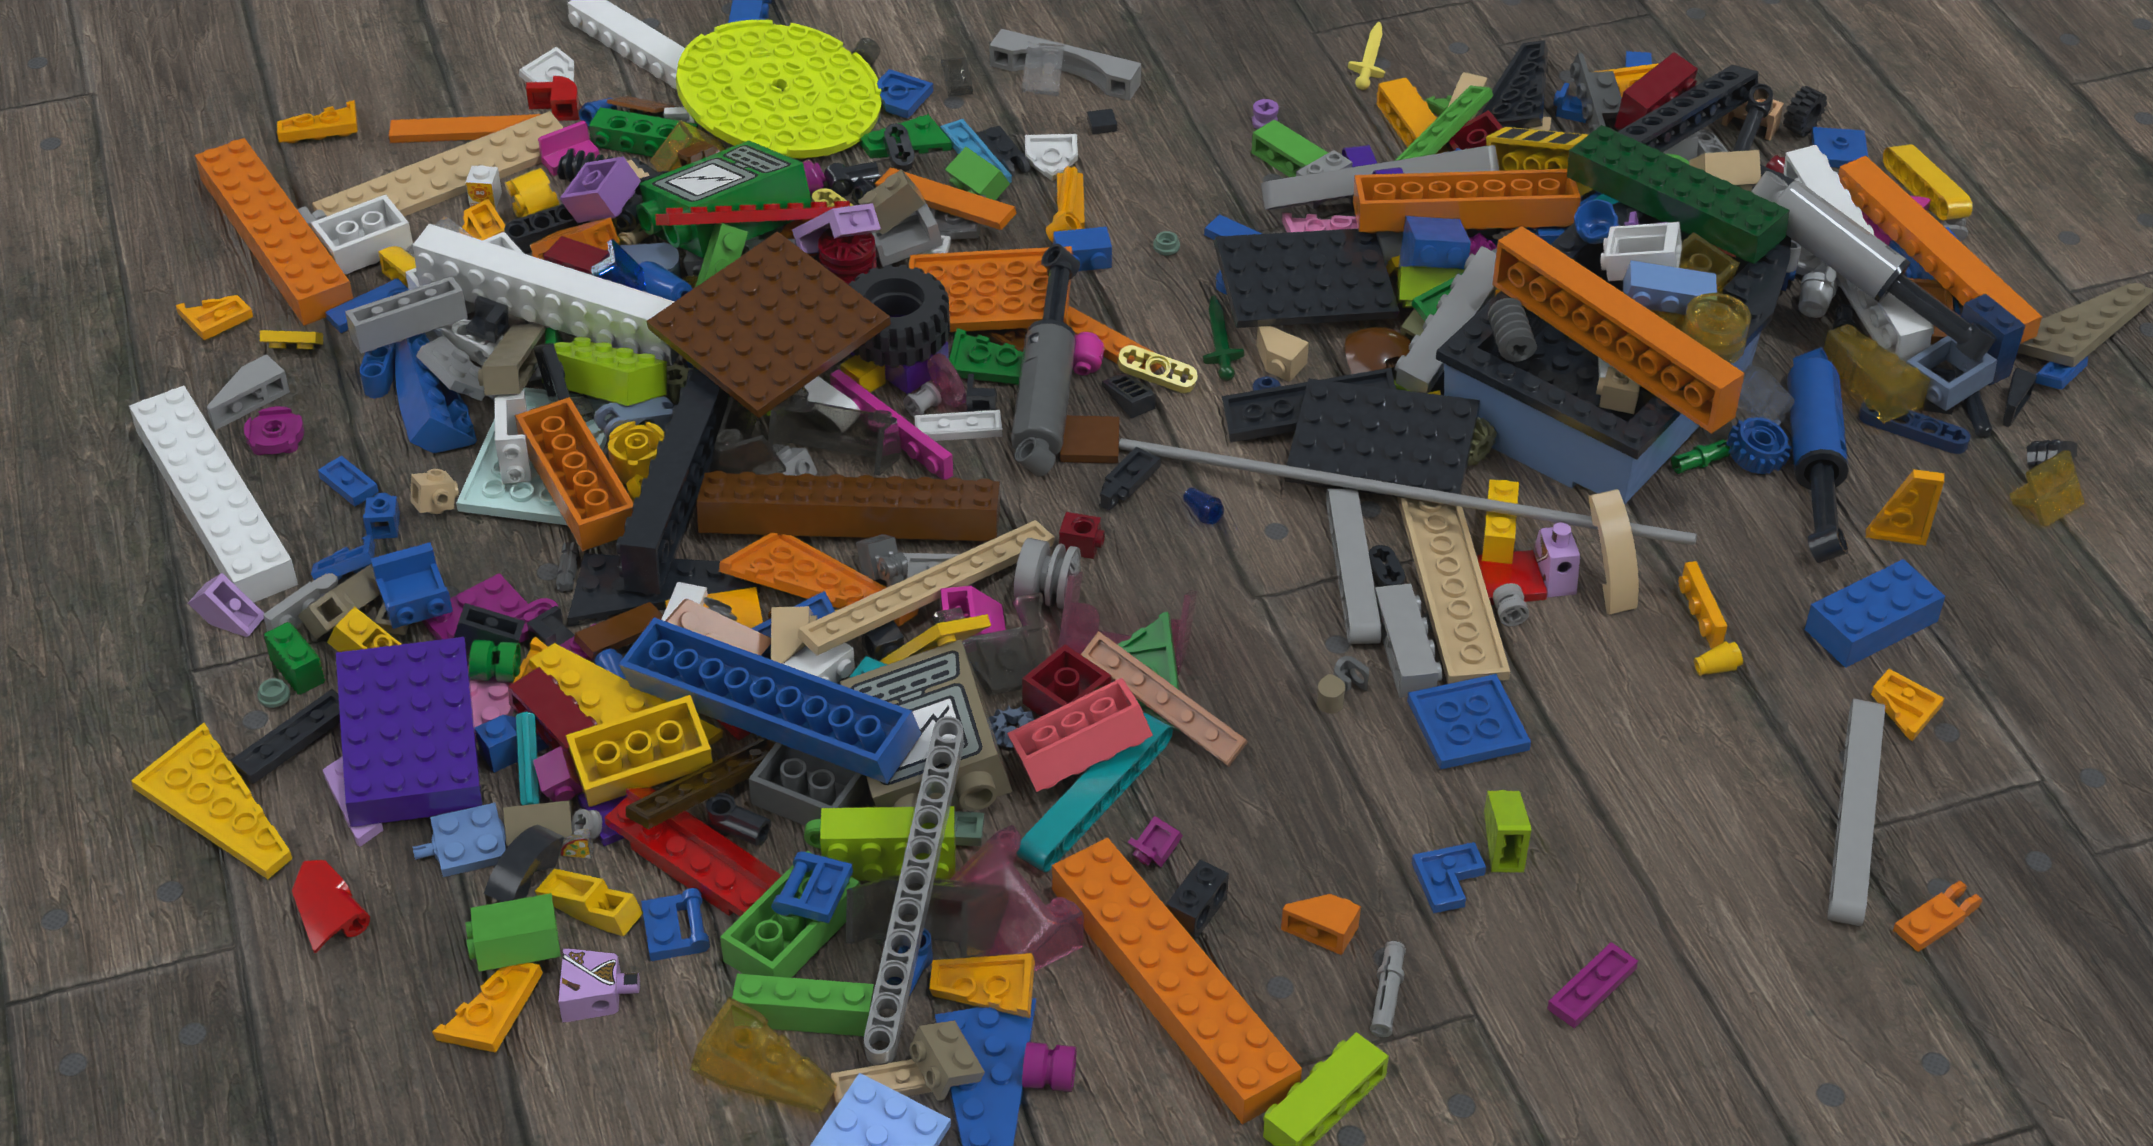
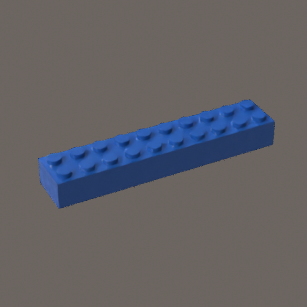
M655 617L619 663L624 676L632 688L667 701L691 695L698 713L888 784L922 734L913 712L909 709Z

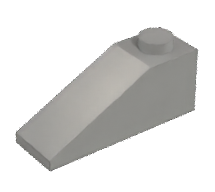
M267 354L242 366L207 405L212 428L217 430L289 393L285 371Z

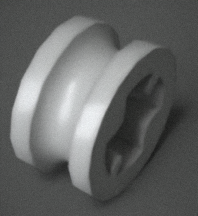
M586 809L576 811L572 819V832L574 836L581 839L597 838L602 829L600 813L596 810L588 811Z

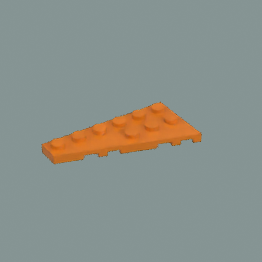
M769 533L720 561L719 572L806 599L825 591L832 606L839 609L887 588L792 535ZM918 609L895 619L894 622L898 627L915 617L918 614Z

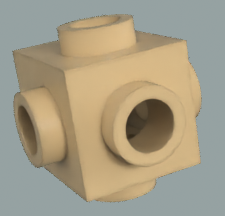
M431 469L427 473L411 474L410 501L420 513L440 514L444 510L454 509L455 498H458L459 493L458 485L446 471Z

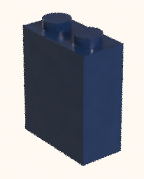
M1984 294L1966 302L1961 317L1971 324L1973 322L1981 324L1997 337L1996 342L1987 352L1997 359L1994 380L1988 384L1990 386L2011 375L2026 325L1990 296Z

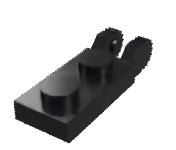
M1000 125L976 132L978 137L1012 176H1015L1016 173L1015 164L1024 173L1030 170L1027 157L1018 149Z

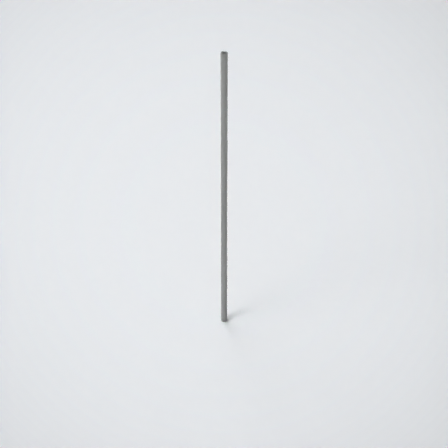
M1121 438L1119 442V449L1125 451H1132L1135 447H1138L1155 456L1556 523L1562 522L1568 525L1598 530V526H1594L1592 523V516L1136 440ZM1630 523L1633 536L1693 546L1696 544V533Z

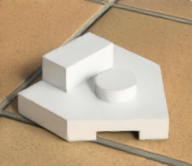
M555 47L521 68L519 76L526 82H552L553 76H563L574 82V60L558 47Z
M1077 134L1025 135V156L1029 164L1048 179L1054 181L1057 178V173H1063L1065 167L1072 166L1078 160Z

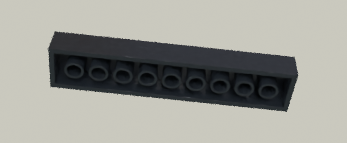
M696 367L688 371L686 387L681 388L679 403L674 405L672 410V420L670 423H666L664 439L658 442L657 456L650 461L649 475L642 480L641 494L634 499L632 516L626 518L624 535L619 536L617 540L616 552L621 555L619 576L623 578L624 589L627 591L661 594L697 503L704 475L709 473L734 409V398Z

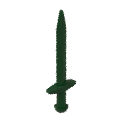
M1211 296L1209 315L1216 351L1204 355L1203 362L1205 364H1219L1220 370L1218 375L1220 379L1230 381L1235 375V370L1231 367L1230 362L1244 357L1245 353L1243 349H1229L1222 307L1216 296Z

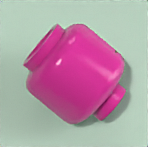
M1081 332L1076 335L1072 370L1079 375H1088L1096 372L1101 367L1105 347L1096 334Z

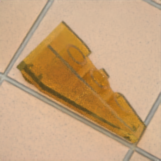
M729 997L698 1043L690 1070L721 1086L821 1114L835 1092L837 1084L808 1057L800 1056L790 1046L791 1041L784 1034L779 1036L767 1025L768 1020L760 1012Z

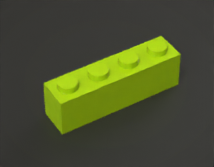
M1357 1032L1347 1041H1340L1334 1048L1332 1055L1325 1062L1319 1061L1302 1083L1297 1082L1290 1088L1283 1101L1279 1104L1275 1103L1268 1108L1263 1117V1138L1274 1146H1313L1386 1077L1389 1056Z

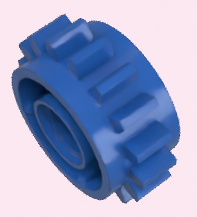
M1755 417L1747 418L1744 422L1739 420L1736 426L1732 427L1728 435L1729 438L1726 445L1730 446L1729 454H1731L1733 460L1740 467L1757 474H1770L1774 469L1779 471L1782 465L1785 466L1790 457L1789 453L1792 446L1788 445L1789 438L1780 426L1768 419Z

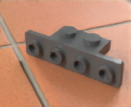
M1577 53L1574 62L1570 65V76L1575 80L1576 95L1581 100L1583 118L1587 119L1589 134H1591L1601 125L1605 126L1604 119H1617L1622 97L1613 71L1589 72L1583 53Z

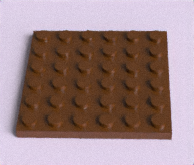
M778 231L646 321L647 327L652 333L758 418L765 415L891 325L889 315Z

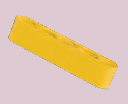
M1913 144L1885 148L1883 152L1885 168L1913 195L1931 199L1928 209L1940 220L1965 218L1971 215L1972 201L1969 195Z

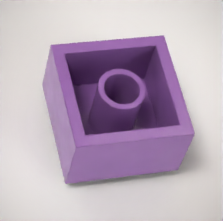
M624 156L587 162L559 199L577 223L594 222L609 217L613 219L621 214L622 207L635 194V189L641 180Z

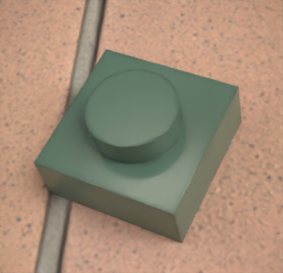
M955 811L956 845L982 846L984 813Z

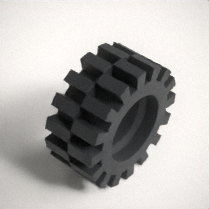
M1809 86L1801 87L1800 91L1795 93V98L1792 97L1790 100L1791 104L1786 108L1788 111L1784 113V127L1806 137L1808 133L1812 132L1813 127H1817V122L1821 121V114L1826 110L1824 107L1827 105V96Z

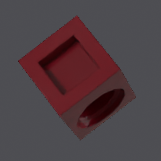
M1066 512L1059 531V544L1065 546L1066 552L1070 546L1078 547L1081 557L1094 559L1097 548H1102L1105 540V530H1101V517Z

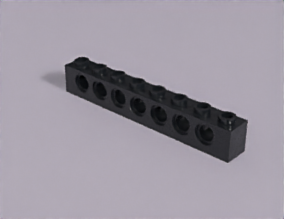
M1730 65L1621 129L1618 133L1633 138L1663 153L1749 100L1750 89L1758 84L1759 71Z

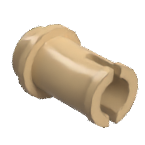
M639 224L632 232H621L618 238L620 239V245H637L649 235L644 230L639 232L642 228Z

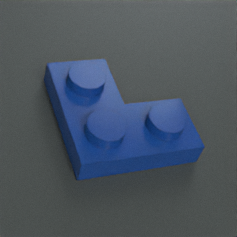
M1475 842L1412 855V866L1433 914L1465 907L1466 897L1458 881L1485 875L1486 866Z

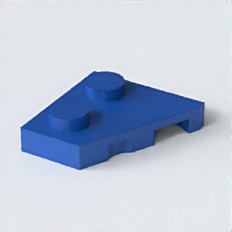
M371 534L362 538L364 545L352 550L344 547L331 556L314 563L311 572L313 579L316 580L325 575V573H333L339 580L343 574L351 571L358 573L371 564L370 559L374 558L375 542Z

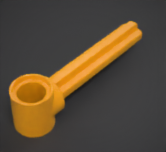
M1067 166L1063 171L1059 210L1053 216L1052 223L1046 226V234L1052 243L1053 232L1082 229L1079 219L1073 214L1078 179V169L1076 167L1071 168Z

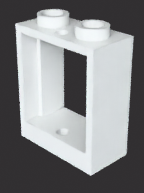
M1679 222L1610 227L1609 236L1604 238L1603 242L1604 253H1601V269L1607 271L1608 281L1623 280L1631 260L1679 268L1682 251Z

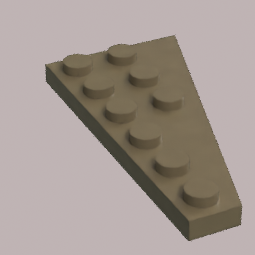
M2129 283L2041 319L2037 337L2021 343L2017 353L2075 367L2153 301V289L2145 287L2140 283Z

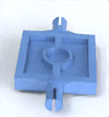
M496 803L486 804L430 817L433 828L432 843L412 846L415 860L435 855V858L440 863L443 877L496 865L506 850L505 826L498 817Z

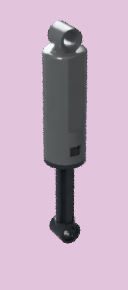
M1061 244L1052 245L1042 256L1041 264L1047 269L1048 275L1043 320L1032 323L1025 334L1011 435L1012 447L1016 450L1014 454L1016 461L1037 477L1043 476L1051 470L1055 462V456L1060 453L1063 446L1076 345L1075 332L1063 321L1068 282L1077 274L1080 262Z

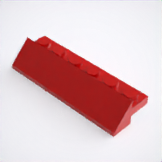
M651 787L626 788L627 797L605 816L606 825L629 840L633 851L687 888L699 889L703 899L728 916L734 912L741 917L782 876L687 811L650 829L627 818L626 806L656 792Z

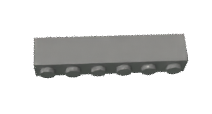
M1481 246L1476 255L1471 254L1464 265L1465 271L1463 274L1455 276L1450 286L1452 290L1448 295H1442L1436 309L1438 310L1435 315L1430 314L1423 325L1424 331L1422 334L1414 336L1409 345L1410 351L1407 356L1402 355L1397 361L1394 369L1397 371L1396 384L1413 392L1429 393L1444 372V363L1436 360L1437 349L1495 296V291L1498 289L1492 285L1496 259L1495 252Z

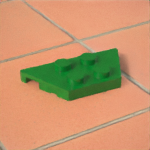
M1163 612L1153 623L1145 628H1140L1132 634L1130 639L1122 641L1117 645L1179 690L1170 614ZM1136 699L1140 704L1143 713H1147L1150 716L1160 720L1161 722L1171 726L1173 730L1181 732L1176 727L1167 722L1165 719H1163L1161 716H1159L1157 713H1155L1153 710H1151L1149 707H1147L1145 704Z

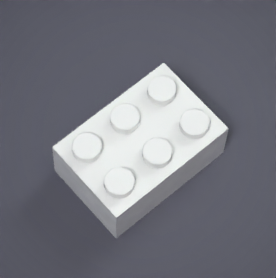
M386 194L311 222L313 232L344 274H350L363 267L376 264L380 261L378 251L384 248L398 246L406 251L413 249L409 222Z

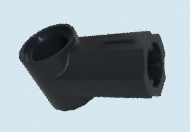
M876 161L848 167L841 163H833L824 171L829 188L841 197L848 196L852 192L859 175L867 182H872L873 184L880 179Z
M719 793L708 799L706 803L708 825L721 835H732L756 846L758 844L762 845L768 838V833L771 829L770 819L736 805L734 798L729 794Z

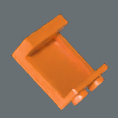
M609 217L557 231L530 244L533 257L544 260L543 255L561 236L603 250H607L620 242L612 219Z

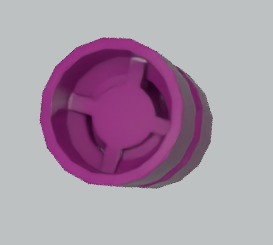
M1028 1041L1024 1055L1022 1086L1025 1088L1043 1089L1046 1084H1049L1053 1091L1072 1092L1077 1047L1057 1044L1052 1050L1049 1049L1047 1043Z

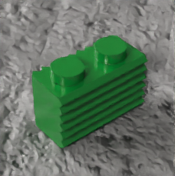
M286 622L264 634L270 661L273 662V665H276V669H279V672L282 673V676L285 677V680L290 683L297 694L302 695L325 682L326 679L324 678L325 675L323 674L324 671L322 670L319 656L292 623Z

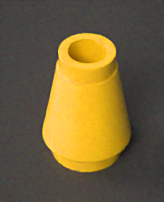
M1725 641L1699 657L1694 658V666L1699 676L1736 671L1738 666L1743 665V657L1736 642L1728 643Z

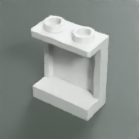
M521 391L520 394L495 395V445L502 484L529 482L532 480L526 438L523 434L518 435L515 415L527 411L524 391Z

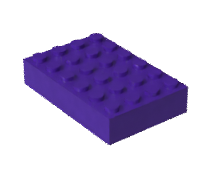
M458 637L336 652L345 804L350 827L438 816L482 806L465 638Z

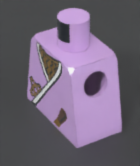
M1560 522L1556 523L1553 527L1542 528L1538 532L1534 554L1547 590V598L1577 594L1580 553L1573 538L1571 527L1566 523Z
M563 949L558 1000L562 1022L615 1014L619 1010L620 994L639 993V973H621L619 959L616 954Z

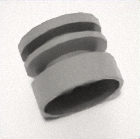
M1027 538L1021 548L1015 571L1014 598L1019 601L1036 604L1044 592L1045 605L1053 607L1055 602H1057L1059 609L1067 610L1079 584L1081 572L1080 549L1070 546L1066 552L1065 546L1058 544L1052 556H1050L1049 542Z

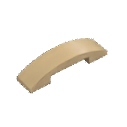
M1618 489L1588 495L1592 523L1594 526H1598L1607 581L1606 584H1602L1606 612L1610 615L1635 609L1638 605L1639 593L1638 566L1633 534L1621 494Z

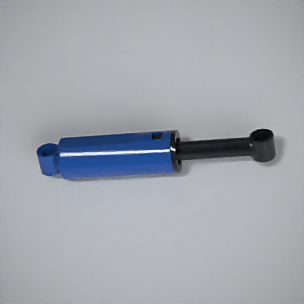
M1820 347L1794 357V365L1789 370L1787 377L1794 473L1797 482L1804 488L1811 490L1815 531L1814 534L1808 536V544L1812 556L1817 563L1848 554V544L1842 529L1839 527L1835 490L1836 487L1847 479L1849 472L1840 376L1835 366L1828 360L1823 348Z

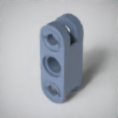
M657 397L630 406L609 403L596 411L594 422L598 428L604 430V435L608 441L610 433L616 427L632 421H636V425H645V421L651 422L665 431L666 423L672 420L674 405L666 397ZM608 414H612L609 419L604 420Z

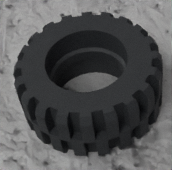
M885 265L882 269H877L876 267L870 269L867 274L862 273L858 275L855 281H851L849 284L850 287L887 315H906L890 317L891 325L853 351L856 356L860 355L862 360L868 363L872 361L876 366L881 367L884 365H890L891 368H899V365L913 366L917 361L924 362L928 360L931 354L935 355L941 349V346L946 343L950 333L949 297L943 284L929 272L925 274L922 269L917 267L911 269L908 265H900V267Z

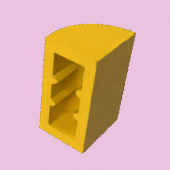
M390 246L378 251L382 273L391 280L398 278L408 288L405 272L416 268L415 257L398 246Z

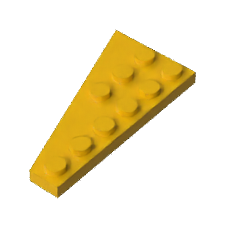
M556 643L529 659V665L533 670L540 667L547 675H552L559 683L560 689L567 696L571 695L574 697L580 710L587 717L591 716L594 718L598 725L667 702L659 697L630 687L627 680ZM700 719L709 746L723 738V730Z
M202 723L131 780L134 790L266 879L272 877L292 860L289 848L275 827L270 824L263 809L256 803L251 791L232 763L228 761L218 742L211 736L205 723Z

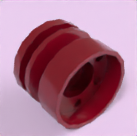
M829 228L818 239L820 264L848 285L851 281H855L858 275L862 273L867 274L870 269L877 267L875 237L872 233L834 238L832 229Z

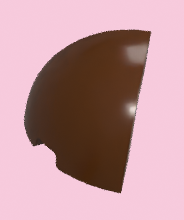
M1381 327L1365 328L1349 334L1345 339V353L1351 373L1356 374L1386 368L1394 370L1399 358L1402 355L1407 356L1409 353L1411 340L1397 331Z

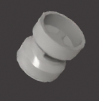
M1513 583L1504 584L1494 591L1492 598L1496 608H1498L1497 613L1502 624L1517 626L1527 620L1529 609L1524 601V594L1519 585Z

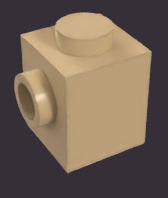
M1608 367L1606 377H1600L1596 394L1601 395L1599 407L1634 414L1641 386L1617 369Z

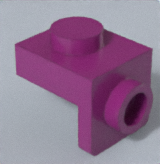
M1154 816L1138 840L1131 837L1127 843L1134 850L1132 856L1141 863L1149 866L1152 862L1161 868L1183 835Z

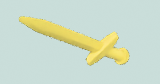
M1377 22L1370 32L1362 62L1350 61L1348 63L1350 70L1360 74L1355 80V85L1360 90H1366L1370 86L1369 77L1383 78L1385 75L1384 70L1374 66L1383 35L1380 22Z

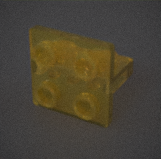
M2063 450L2027 471L2026 478L2028 483L2010 493L2012 504L2026 505L2027 508L2035 507L2041 526H2048L2084 504V498L2069 450Z

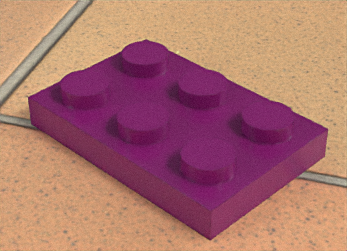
M498 573L450 598L453 612L422 620V623L437 640L454 638L465 603L504 615H509L528 603Z

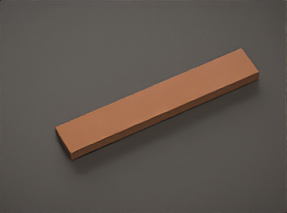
M1097 632L1081 653L1083 657L1109 673L1113 682L1123 678L1136 699L1228 767L1248 741L1101 632Z

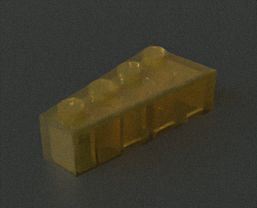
M1849 324L1828 331L1823 349L1828 360L1837 369L1840 379H1846L1849 382L1848 388L1854 394L1860 393L1865 398L1864 403L1870 410L1875 409L1879 413L1878 419L1882 423L1923 407L1931 380L1929 377Z

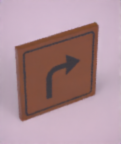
M630 96L607 99L608 104L628 107L631 113L643 110V115L650 116L651 112H662L664 108L675 107V105Z

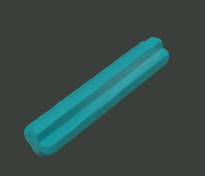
M522 712L516 715L520 804H539V780L533 760L537 759L535 715L530 712Z

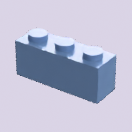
M1631 260L1623 279V293L1647 309L1709 319L1717 300L1716 274Z

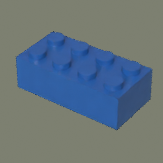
M1902 559L1812 603L1804 630L1846 668L1938 622L1945 595L1908 562Z

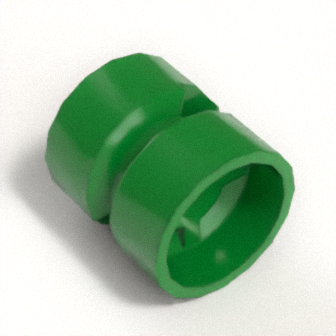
M474 640L469 658L470 679L490 681L492 677H495L497 682L513 683L515 677L520 672V643L500 642L498 646H495L493 641Z

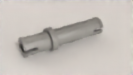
M1390 941L1385 944L1383 962L1377 971L1379 985L1370 1031L1372 1030V1034L1378 1037H1389L1392 1034L1399 985L1403 983L1405 975L1402 967L1406 948H1404V944L1397 941Z

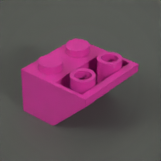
M972 586L940 588L942 622L988 614L991 626L962 641L967 654L986 650L987 648H991L993 654L1009 653L1001 603Z

